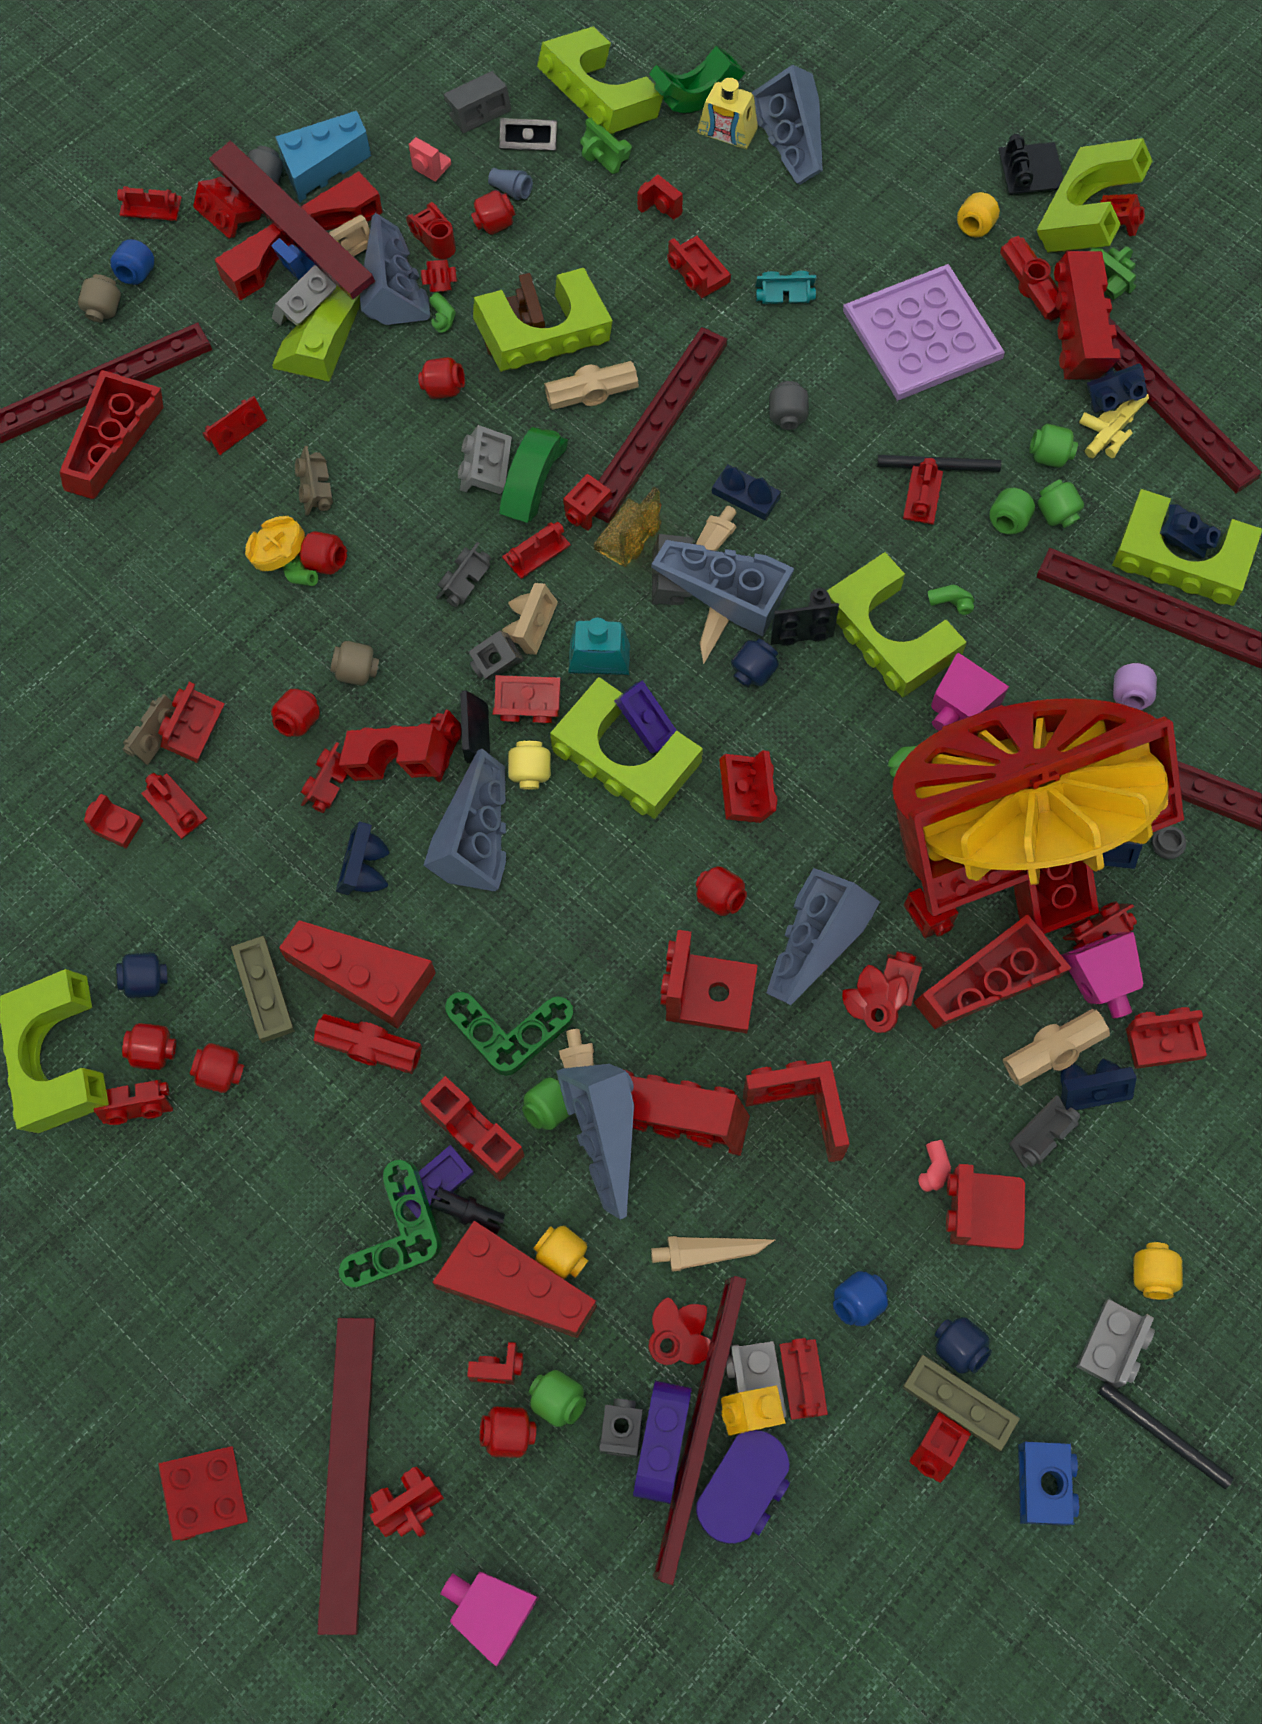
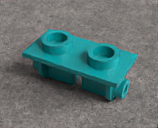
M775 271L764 272L762 276H757L755 287H762V289H756V301H762V304L783 303V292H788L789 303H810V300L816 299V288H810V286H814L817 276L809 275L807 271H795L791 275L780 276V273Z

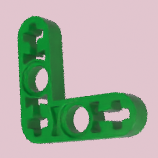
M456 992L450 995L445 1004L446 1014L450 1022L493 1070L504 1076L512 1075L521 1069L572 1024L574 1018L573 1007L570 1001L559 996L552 997L510 1033L506 1034L468 993ZM459 1003L463 1006L468 1003V1013L474 1019L470 1024L462 1013L454 1015L456 1012L455 1004ZM554 1007L557 1010L565 1008V1019L554 1018L549 1023L552 1031L547 1032L545 1025L538 1019L542 1017L546 1023L552 1018L551 1009ZM486 1025L492 1028L493 1036L490 1040L479 1042L474 1038V1031L479 1026ZM537 1028L542 1033L541 1040L536 1044H527L522 1039L525 1030ZM517 1040L520 1048L526 1053L522 1055L518 1049L511 1056L513 1061L511 1065H508L506 1062L499 1065V1054L501 1052H504L506 1055L510 1054L515 1050V1044L512 1042Z
M394 1160L385 1167L383 1172V1182L401 1236L344 1258L339 1266V1277L345 1285L353 1288L366 1286L429 1262L440 1253L442 1247L441 1238L419 1172L410 1161ZM398 1167L401 1170L408 1171L409 1176L404 1178V1183L407 1190L414 1188L415 1194H408L398 1198V1193L405 1192L402 1183L394 1182L393 1176L398 1174ZM410 1200L417 1201L421 1206V1214L415 1221H409L403 1213L404 1205ZM421 1235L423 1239L431 1240L432 1245L427 1248V1255H425L424 1251L408 1254L405 1246L412 1247L419 1244ZM388 1247L394 1248L399 1254V1262L392 1269L385 1267L381 1259L383 1251ZM408 1255H409V1257L412 1259V1261L409 1262V1263H408ZM354 1261L357 1265L373 1262L375 1267L361 1272V1280L357 1276L351 1277L349 1270L354 1268Z

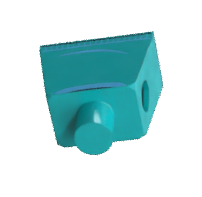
M593 618L590 621H577L570 640L568 673L629 675L630 643L623 624L620 622H607L602 618Z

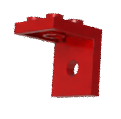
M678 930L676 941L669 940L666 972H670V974H663L660 1005H666V1021L747 1034L758 965L690 954L692 932ZM715 986L724 987L728 992V997L724 1001H714L709 996L710 989Z
M796 1061L787 1064L786 1069L772 1071L771 1067H762L752 1070L751 1075L746 1076L743 1089L745 1107L814 1095L828 1162L843 1160L850 1144L831 1061L807 1065L806 1061Z

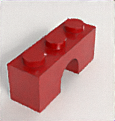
M426 723L409 727L393 725L389 728L374 729L365 727L361 730H350L346 733L339 766L354 781L381 780L384 777L385 769L389 762L397 757L396 762L411 778L441 776L448 741L434 725Z
M446 1076L420 1101L424 1111L499 1182L524 1157L522 1146L497 1123L492 1124L475 1108L470 1098Z

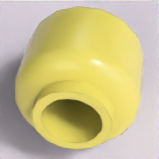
M539 741L517 742L516 747L511 748L508 753L509 779L520 783V789L525 790L539 789V783L549 780L551 776L550 751L542 747V742Z

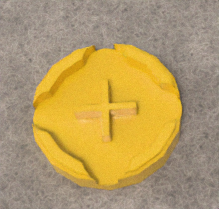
M277 516L265 521L261 525L263 529L258 533L254 531L245 546V555L256 569L273 571L285 566L300 552L305 532L292 517Z

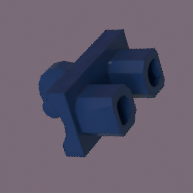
M1140 363L1117 372L1110 369L1105 373V376L1087 382L1091 397V408L1094 413L1102 410L1105 412L1113 410L1118 404L1132 399L1137 401L1145 398L1147 395L1143 367Z
M1172 504L1169 507V518L1163 525L1160 534L1164 536V540L1169 545H1178L1198 559L1205 557L1207 549L1217 546L1221 531L1214 526L1205 524L1196 513L1188 512L1178 504Z

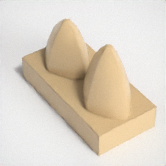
M359 215L332 230L329 234L354 257L367 249L370 229L366 218Z
M534 583L530 593L516 597L508 602L511 609L521 616L519 620L503 628V632L508 633L512 641L519 644L526 654L537 655L558 603L546 584Z

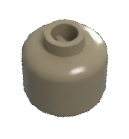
M94 274L92 278H87L83 281L77 303L80 309L85 312L86 318L95 322H103V318L111 319L116 315L121 292L116 287L114 280L103 275Z
M344 641L340 647L335 646L330 671L335 672V678L340 682L364 686L368 682L369 676L376 677L379 659L373 658L374 652L370 645Z

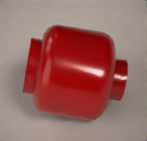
M493 190L477 198L474 201L475 212L471 213L477 229L484 228L489 235H494L510 227L513 224V216L516 215L507 193L501 194L498 190Z
M451 357L430 359L423 365L422 372H419L418 382L420 388L425 390L432 399L455 397L459 394L461 388L465 386V373L462 365Z
M312 531L306 535L298 553L305 569L326 575L336 573L344 566L347 560V549L341 538L334 534Z
M289 689L273 705L271 710L272 723L275 729L287 737H300L304 735L314 725L320 715L315 696L309 691L300 689Z
M716 866L709 871H704L696 881L697 901L719 916H726L730 913L734 914L745 903L747 892L745 891L744 881L724 867Z
M138 1023L134 1025L131 1031L127 1030L125 1032L122 1057L127 1058L131 1067L161 1070L166 1065L167 1059H174L176 1039L170 1038V1032L166 1026Z
M209 1043L203 1050L197 1049L190 1075L195 1076L194 1082L198 1087L225 1093L230 1089L231 1083L239 1085L244 1065L238 1063L239 1053L236 1050Z
M495 1406L491 1408L488 1415H483L481 1418L479 1431L480 1446L486 1447L487 1453L492 1457L520 1458L526 1453L528 1445H534L536 1423L535 1421H529L528 1413L524 1408Z

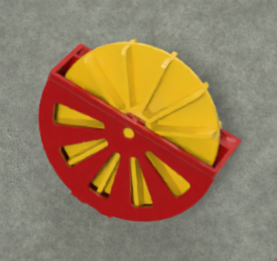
M1076 698L1047 699L1008 706L1000 705L943 726L942 730L920 743L908 754L896 771L893 780L892 791L905 857L910 868L922 881L927 910L931 915L941 914L1014 886L1019 918L1022 919L1028 914L1044 934L1099 913L1093 871L1096 872L1104 868V852L1126 842L1145 844L1151 839L1152 832L1184 821L1173 722L1165 716L1157 719L1137 708L1102 700Z

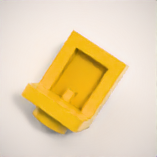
M777 1385L740 1392L721 1398L722 1418L726 1424L728 1435L786 1424Z

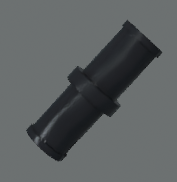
M440 1186L437 1187L434 1195L447 1200V1202L444 1203L432 1198L430 1203L431 1209H436L458 1218V1223L467 1225V1223L472 1224L473 1221H476L497 1235L501 1226L488 1221V1219L491 1218L503 1223L505 1213L477 1203V1199L472 1196L465 1198Z

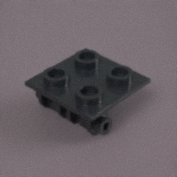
M1013 134L1009 138L1007 147L998 148L1009 195L1058 190L1064 177L1055 142L1025 145L1023 137L1019 134Z
M817 588L810 594L808 607L774 611L771 645L780 644L788 646L798 641L812 640L818 642L833 637L839 603L831 604L829 593L823 588Z

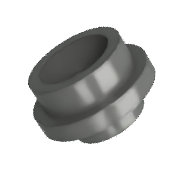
M1172 826L1165 827L1156 831L1153 835L1152 848L1162 858L1175 859L1184 852L1186 839L1180 829Z

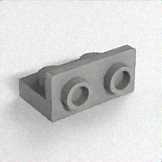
M314 265L275 304L272 319L280 326L287 319L296 326H299L336 289V284Z
M480 425L475 428L471 435L467 434L465 436L461 449L465 453V457L458 470V478L461 479L460 491L467 492L471 485L498 494L503 492L507 477L511 436Z
M1107 1299L1103 1304L1076 1367L1104 1382L1107 1381L1115 1388L1122 1387L1127 1382L1132 1383L1141 1363L1136 1361L1141 1348L1146 1350L1153 1339L1155 1330L1150 1327L1154 1317L1148 1314L1140 1316Z
M774 1341L745 1346L731 1345L730 1355H728L725 1368L727 1378H734L736 1393L777 1385L784 1418H786Z

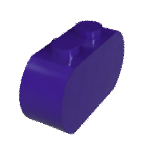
M655 1380L634 1486V1497L671 1504L692 1388Z
M758 1430L741 1433L735 1438L696 1503L698 1522L703 1531L713 1540L724 1544H736L748 1539L752 1532L758 1536L761 1534L770 1518V1515L765 1512L772 1498L779 1502L790 1484V1481L785 1479L789 1471V1458L784 1446L777 1438L767 1432Z

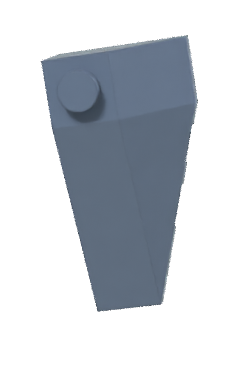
M791 65L757 88L752 94L754 96L758 125L764 128L769 136V142L777 148L782 156V162L797 184L801 185L822 171L820 105L813 74L795 65Z
M377 213L372 216L364 267L373 275L375 282L360 293L361 311L370 319H376L384 325L427 320L430 317L428 295L425 289H419L416 281L419 274L417 269L411 267L407 260V256L410 253L399 227Z
M670 540L665 541L651 565L653 569L733 623L760 636H764L773 620L774 611L778 610L794 572L793 567L767 555L755 554L752 557L736 554L735 550L725 549V552L706 550L703 545Z
M478 750L432 837L423 866L447 883L496 891L499 889L506 864V852L501 850V835L506 833V823L501 822V805L505 803V766L485 750Z
M813 868L796 898L794 908L798 912L794 924L787 926L785 936L789 940L785 952L781 953L777 958L766 993L788 1005H792L864 931L880 901L853 882Z
M612 1064L560 1069L556 1072L568 1115L576 1114L582 1133L576 1136L580 1147L583 1146L586 1153L593 1160V1163L589 1165V1171L605 1211L621 1220L627 1217L634 1102L631 1093L634 1088L632 1079L625 1070Z

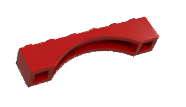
M359 171L345 178L329 190L322 192L303 206H300L325 230L336 229L359 215H362L369 222L375 213L378 215L383 213L379 192ZM273 223L214 259L221 280L240 301L265 286L270 271L279 260L271 245L279 238L287 246L295 245Z

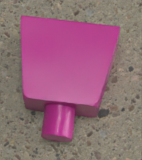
M957 653L934 695L931 707L939 714L932 721V725L937 731H940L943 726L1001 705L1009 686L960 653Z
M1117 932L1061 954L1072 968L1069 972L1088 1003L1103 1004L1107 1002L1112 1018H1119L1132 1013L1126 994L1141 989L1144 984L1133 932Z
M483 1572L478 1573L472 1585L453 1573L440 1593L458 1606L450 1623L495 1666L500 1665L539 1598L528 1591Z

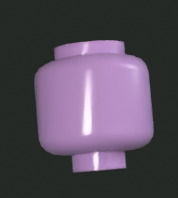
M1131 663L1119 668L1114 675L1113 698L1115 702L1139 710L1152 705L1156 699L1157 676L1154 670L1141 663Z

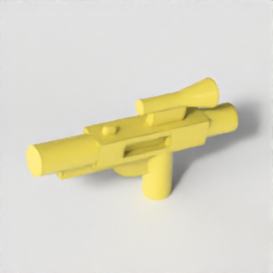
M1148 394L1145 398L1137 401L1132 399L1123 402L1115 411L1104 412L1098 418L1084 412L1079 424L1099 432L1091 444L1084 450L1089 458H1094L1110 442L1112 445L1105 449V453L1110 458L1116 456L1123 443L1133 434L1131 430H1127L1125 433L1121 430L1134 420L1133 417L1136 412L1149 400Z

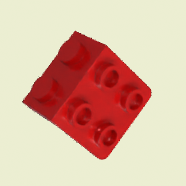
M959 1164L953 1171V1174L948 1175L947 1195L952 1196L951 1210H947L946 1232H951L950 1244L1011 1250L1020 1249L1024 1245V1180L1020 1177L973 1173L974 1165Z

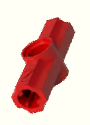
M1018 235L1011 238L1002 246L1000 254L1019 280L1018 289L1020 293L1032 299L1045 320L1049 319L1052 321L1059 318L1060 310L1056 308V297L1059 289L1050 277V265L1045 260L1037 258L1023 237L1020 238Z
M323 1014L318 1020L313 1039L315 1044L346 1053L348 1057L357 1062L370 1066H376L378 1063L413 1074L417 1068L422 1050L420 1043L388 1034L387 1030L378 1025L368 1022L356 1024L327 1014Z

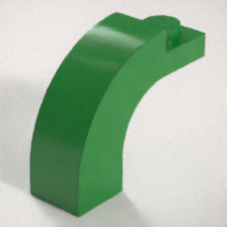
M715 46L705 60L688 73L675 75L655 65L649 75L656 82L654 88L663 96V100L671 110L679 113H690L704 108L705 101L715 83H722L726 78H734L739 82L746 72L731 54Z
M532 427L526 433L512 461L502 494L499 514L526 523L538 514L546 477L554 461L566 451L568 439L561 437L556 431L541 430Z

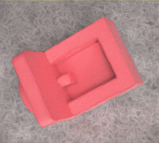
M415 137L409 143L412 168L436 182L451 166V159L419 138Z

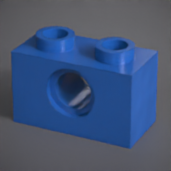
M1023 1442L1018 1444L1020 1524L1074 1525V1517L1079 1515V1498L1077 1493H1073L1072 1477L1077 1476L1078 1462L1076 1454L1071 1453V1444ZM1045 1473L1053 1475L1057 1481L1058 1487L1054 1495H1049L1042 1489L1041 1478Z

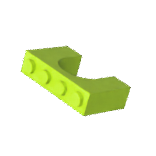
M594 26L542 42L537 67L589 118L592 117L597 125L601 124L610 134L658 118L663 96L654 88L655 84L649 78L643 77L625 84L611 85L599 82L586 74L605 67L611 44Z
M1143 138L1079 148L1036 230L1047 252L1111 245L1121 225L1111 202L1083 205V203L1093 194L1104 188L1143 181L1153 162Z
M584 268L558 274L556 277L555 297L567 319L555 327L536 328L520 321L514 314L502 290L474 297L473 319L500 372L516 369L536 361H545L550 357L573 353L582 348L593 345L597 346L610 341L613 320Z
M1141 489L1133 505L1112 566L1121 568V570L1127 573H1136L1150 578L1156 583H1165L1180 588L1189 594H1198L1210 598L1219 604L1234 606L1243 591L1262 528L1232 519L1222 537L1217 555L1205 561L1184 560L1174 555L1166 547L1160 534L1171 498Z
M884 552L828 589L827 592L829 593L831 604L839 603L836 623L843 630L847 641L852 645L855 644L862 651L868 665L872 668L876 667L883 675L886 685L892 691L896 690L903 698L950 666L957 653L963 655L967 642L946 619L921 637L906 642L889 640L874 629L869 619L870 612L901 590L905 573Z
M598 677L551 731L552 750L561 759H570L577 764L579 770L585 776L591 779L595 777L600 780L612 795L616 797L621 795L627 799L631 807L639 814L646 815L647 813L655 819L702 763L703 748L676 730L660 751L651 760L643 764L625 766L611 761L600 749L599 742L605 731L622 713L614 700L623 693Z
M64 969L0 996V1024L4 1042L3 1052L6 1056L8 1085L11 1089L13 1118L16 1122V1129L41 1133L93 1113V1108L109 1105L103 1073L79 1068L48 1080L40 1065L41 1046L49 1030L58 1022L92 1008L88 980L85 975Z

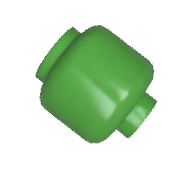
M1045 424L1041 429L1035 430L1031 439L1029 453L1033 454V458L1037 463L1061 468L1068 459H1074L1078 442L1073 441L1074 435L1072 430L1052 424Z
M1060 479L1039 492L1041 497L1037 501V506L1050 526L1062 524L1063 528H1067L1080 519L1078 513L1082 511L1085 504L1071 482L1063 483Z
M1007 488L1001 491L990 509L989 518L992 525L1001 533L1009 535L1024 531L1034 514V500L1022 489Z
M544 1078L524 1095L523 1114L527 1121L537 1129L553 1130L570 1116L564 1104L559 1081L555 1078Z
M552 1370L544 1376H537L529 1389V1394L532 1395L530 1402L532 1411L555 1427L575 1423L586 1405L582 1385L559 1370Z

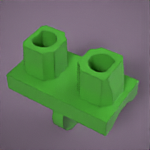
M592 117L586 119V132L580 141V144L583 146V158L587 161L597 159L611 174L618 173L621 162L629 159L632 149L631 144L625 139L617 141L614 138L615 133L610 134L601 124L597 125Z
M1127 246L1118 251L1112 247L1108 253L1100 247H1094L1089 250L1102 251L1106 276L1109 278L1105 291L1108 297L1115 300L1125 291L1130 294L1136 288V285L1133 284L1136 275L1131 272L1136 266L1130 260L1133 254L1131 248Z

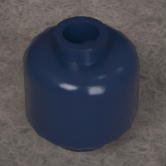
M758 638L757 641L747 640L732 658L731 665L736 671L733 677L747 688L751 684L759 687L765 685L779 666L778 659L776 658L778 652L762 639Z
M155 953L126 954L122 959V963H116L118 991L123 990L127 998L155 997L160 992L161 984H167L166 964H159L158 956Z
M966 1317L957 1318L953 1322L949 1319L945 1320L935 1333V1337L938 1338L935 1349L937 1355L960 1374L969 1371L973 1374L983 1367L992 1353V1350L989 1349V1336Z

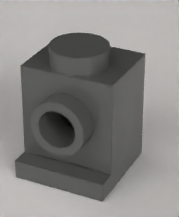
M501 630L468 651L473 659L470 664L474 672L480 678L484 677L491 681L495 679V675H501L517 663L520 664L524 661L509 634ZM499 653L501 660L494 664L492 657L494 654Z
M616 1398L613 1405L605 1404L599 1448L600 1453L637 1458L643 1409H636V1401ZM620 1419L626 1420L629 1424V1429L623 1434L616 1432L614 1429L616 1421Z

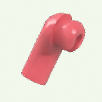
M943 1140L926 1144L931 1165L927 1173L920 1174L918 1178L919 1185L925 1192H930L933 1189L938 1191L943 1188L948 1175L951 1173V1165Z

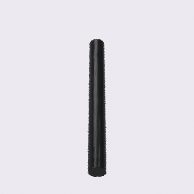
M878 455L877 467L912 469L913 466L919 467L925 458H933L938 465V470L1001 471V460L899 455Z
M1107 1381L1102 1384L1097 1392L1100 1396L1222 1488L1227 1489L1234 1479L1233 1476Z

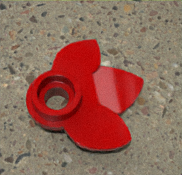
M867 965L859 975L858 989L843 990V1003L848 1013L854 1018L864 1020L870 1030L877 1033H886L895 1027L898 1021V1011L907 1003L908 985L904 977L888 982L878 968L873 965ZM879 1009L884 1012V1018L880 1022L875 1017Z
M669 1297L662 1300L656 1306L652 1315L654 1332L648 1343L651 1357L663 1365H671L679 1360L694 1365L706 1360L711 1340L701 1335L706 1322L707 1307L701 1304H689L678 1309ZM669 1338L672 1342V1347L670 1351L662 1352L660 1344L662 1340Z

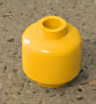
M973 193L966 199L957 213L959 228L970 237H983L989 233L999 218L1000 208L998 202L988 193Z
M550 1226L533 1248L537 1252L535 1261L562 1279L567 1278L569 1274L576 1278L589 1261L584 1257L587 1251V1243L566 1226H559L556 1229Z
M1161 1242L1146 1244V1249L1136 1252L1133 1258V1282L1135 1287L1143 1292L1144 1297L1149 1299L1166 1300L1173 1298L1174 1293L1178 1292L1183 1285L1181 1256L1177 1252L1170 1250L1168 1244Z

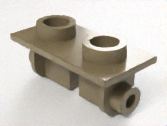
M305 446L301 457L295 461V475L300 477L301 482L299 500L301 503H304L305 514L309 515L312 507H318L321 511L329 510L333 499L330 483L318 482L328 481L326 459L318 452L309 455L308 446Z
M163 694L156 701H151L150 707L140 720L143 723L142 726H136L128 739L123 741L125 746L122 750L129 756L133 757L136 755L146 765L151 762L161 747L162 736L158 734V731L165 716L171 718L176 709L172 706V701Z

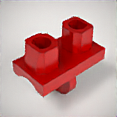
M413 1467L401 1477V1481L407 1490L406 1492L394 1498L392 1492L387 1487L380 1489L370 1496L374 1512L370 1517L374 1525L381 1530L385 1537H388L395 1531H398L402 1537L413 1529L419 1538L423 1537L427 1532L422 1523L434 1516L431 1507L444 1499L429 1476L426 1477L418 1467Z

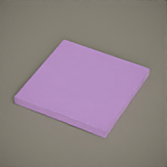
M949 264L844 304L843 307L845 316L897 401L1001 360L1005 354V351Z

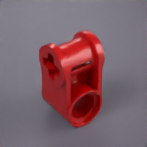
M433 202L427 204V208L415 215L409 214L406 217L412 234L423 243L432 256L437 259H447L454 255L456 244L452 224L443 216Z

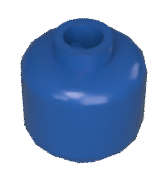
M127 239L119 245L112 255L110 265L115 276L120 281L131 285H138L146 279L154 267L155 259L151 250L144 243L135 239Z
M864 1271L855 1272L835 1288L833 1308L844 1323L859 1327L866 1326L886 1310L888 1306L887 1286L877 1275H871Z

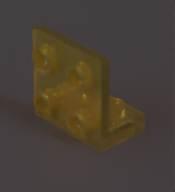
M653 487L641 504L628 498L595 541L594 550L624 567L628 565L632 558L637 559L644 548V542L649 536L653 537L661 526L660 509L662 504L660 503V490Z

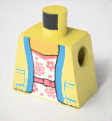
M726 78L722 83H715L708 95L697 133L747 150L758 129L754 96L751 92L739 89V83L736 79Z

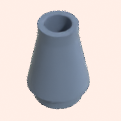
M493 168L488 176L490 186L498 188L516 200L526 199L531 193L533 180L530 175H527L526 171Z

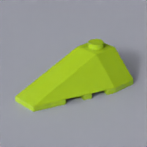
M336 284V289L299 326H295L282 341L272 364L273 369L330 382L360 307V294L352 300Z

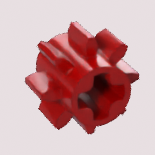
M448 259L426 261L427 270H420L422 285L429 284L430 292L452 290L451 282L457 281L456 268L449 267Z

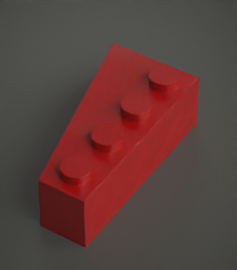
M1067 251L1056 263L1054 269L1055 281H1058L1059 289L1056 297V308L1060 310L1058 338L1062 340L1059 364L1060 368L1064 371V379H1098L1121 359L1120 350L1113 349L1112 339H1115L1117 336L1115 325H1109L1108 321L1112 304L1111 299L1104 297L1108 282L1102 251Z
M101 370L59 471L64 491L95 499L164 408L160 387Z
M1027 914L923 993L913 1003L934 1029H938L1057 979L1072 968Z
M298 920L279 947L287 962L397 1029L436 974L431 960Z
M625 1070L630 1075L634 1087L631 1092L634 1102V1130L646 1132L647 1127L650 1126L653 1127L652 1131L656 1134L674 1140L680 1138V1134H683L689 1140L697 1142L698 1146L711 1149L712 1144L715 1142L727 1145L729 1147L728 1153L741 1156L750 1115L733 1090L724 1087H714V1091L701 1089L699 1084L691 1081H681L680 1085L668 1083L667 1079L657 1075H647V1078L634 1077L632 1072Z
M473 1221L432 1282L437 1290L489 1306L503 1313L532 1321L535 1324L578 1338L597 1308L596 1300L476 1221Z

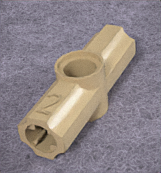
M631 361L601 369L597 365L591 364L578 369L574 376L544 383L549 407L551 410L581 402L587 406L599 405L608 398V395L638 388V378L634 363Z
M1091 1009L1062 1026L1057 1024L1045 1026L1036 1034L1032 1043L1003 1058V1063L1014 1083L1021 1086L1052 1068L1060 1071L1070 1067L1078 1059L1080 1052L1110 1036V1031L1102 1015L1097 1010Z

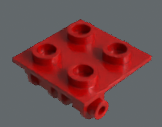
M233 1446L158 1464L172 1541H185L195 1538L196 1535L248 1522Z

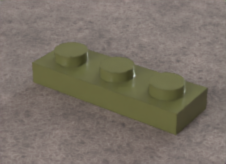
M261 936L232 946L231 949L259 1040L264 1043L295 1032L265 937Z
M924 1355L920 1356L902 1387L998 1452L1002 1451L1020 1419Z

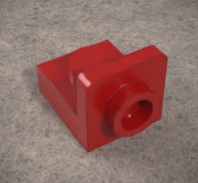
M656 175L649 182L643 183L639 188L638 210L644 213L654 204L661 213H666L675 220L682 214L683 193L660 175Z
M1137 194L1103 195L1100 203L1111 202L1120 224L1126 225L1129 236H1135L1139 225L1143 224L1145 217L1144 207L1140 206Z
M587 473L563 498L567 520L574 526L578 527L580 525L589 531L592 527V517L612 497L611 490Z
M100 794L97 800L88 806L84 822L93 834L127 849L143 820L139 815L111 803L107 796Z
M921 888L910 892L904 903V907L924 938L933 934L939 937L948 933L954 928L953 923L959 914L957 909L954 908L940 915L932 916L927 910L924 892Z
M896 951V955H887L883 974L888 982L900 977L906 979L909 994L905 1005L911 1006L922 965L920 962L915 961L917 956L903 951Z
M508 1342L506 1364H500L501 1359L498 1357L479 1356L478 1362L469 1361L467 1377L471 1382L514 1385L515 1375H522L524 1354L518 1352V1346L515 1342Z
M938 1412L909 1462L917 1467L926 1477L933 1478L941 1483L954 1467L971 1433L941 1412Z

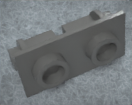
M479 542L471 550L467 547L462 550L454 561L459 565L455 572L452 573L448 570L437 586L442 590L436 596V599L445 594L448 597L447 602L453 607H457L459 604L462 605L465 602V599L475 587L466 580L467 576L477 583L490 567L491 557L485 552L478 553L476 551L480 544Z
M1056 1095L1012 1139L1009 1145L1024 1168L1028 1165L1031 1167L1035 1164L1040 1165L1043 1159L1057 1146L1053 1139L1056 1137L1063 1140L1073 1128L1079 1125L1078 1120L1081 1116L1073 1108L1066 1110L1059 1096Z

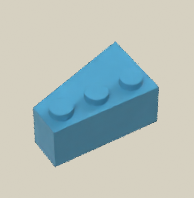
M357 111L275 136L283 166L299 203L307 198L306 194L319 186L322 189L328 185L327 180L340 172L343 175L371 156L367 133Z

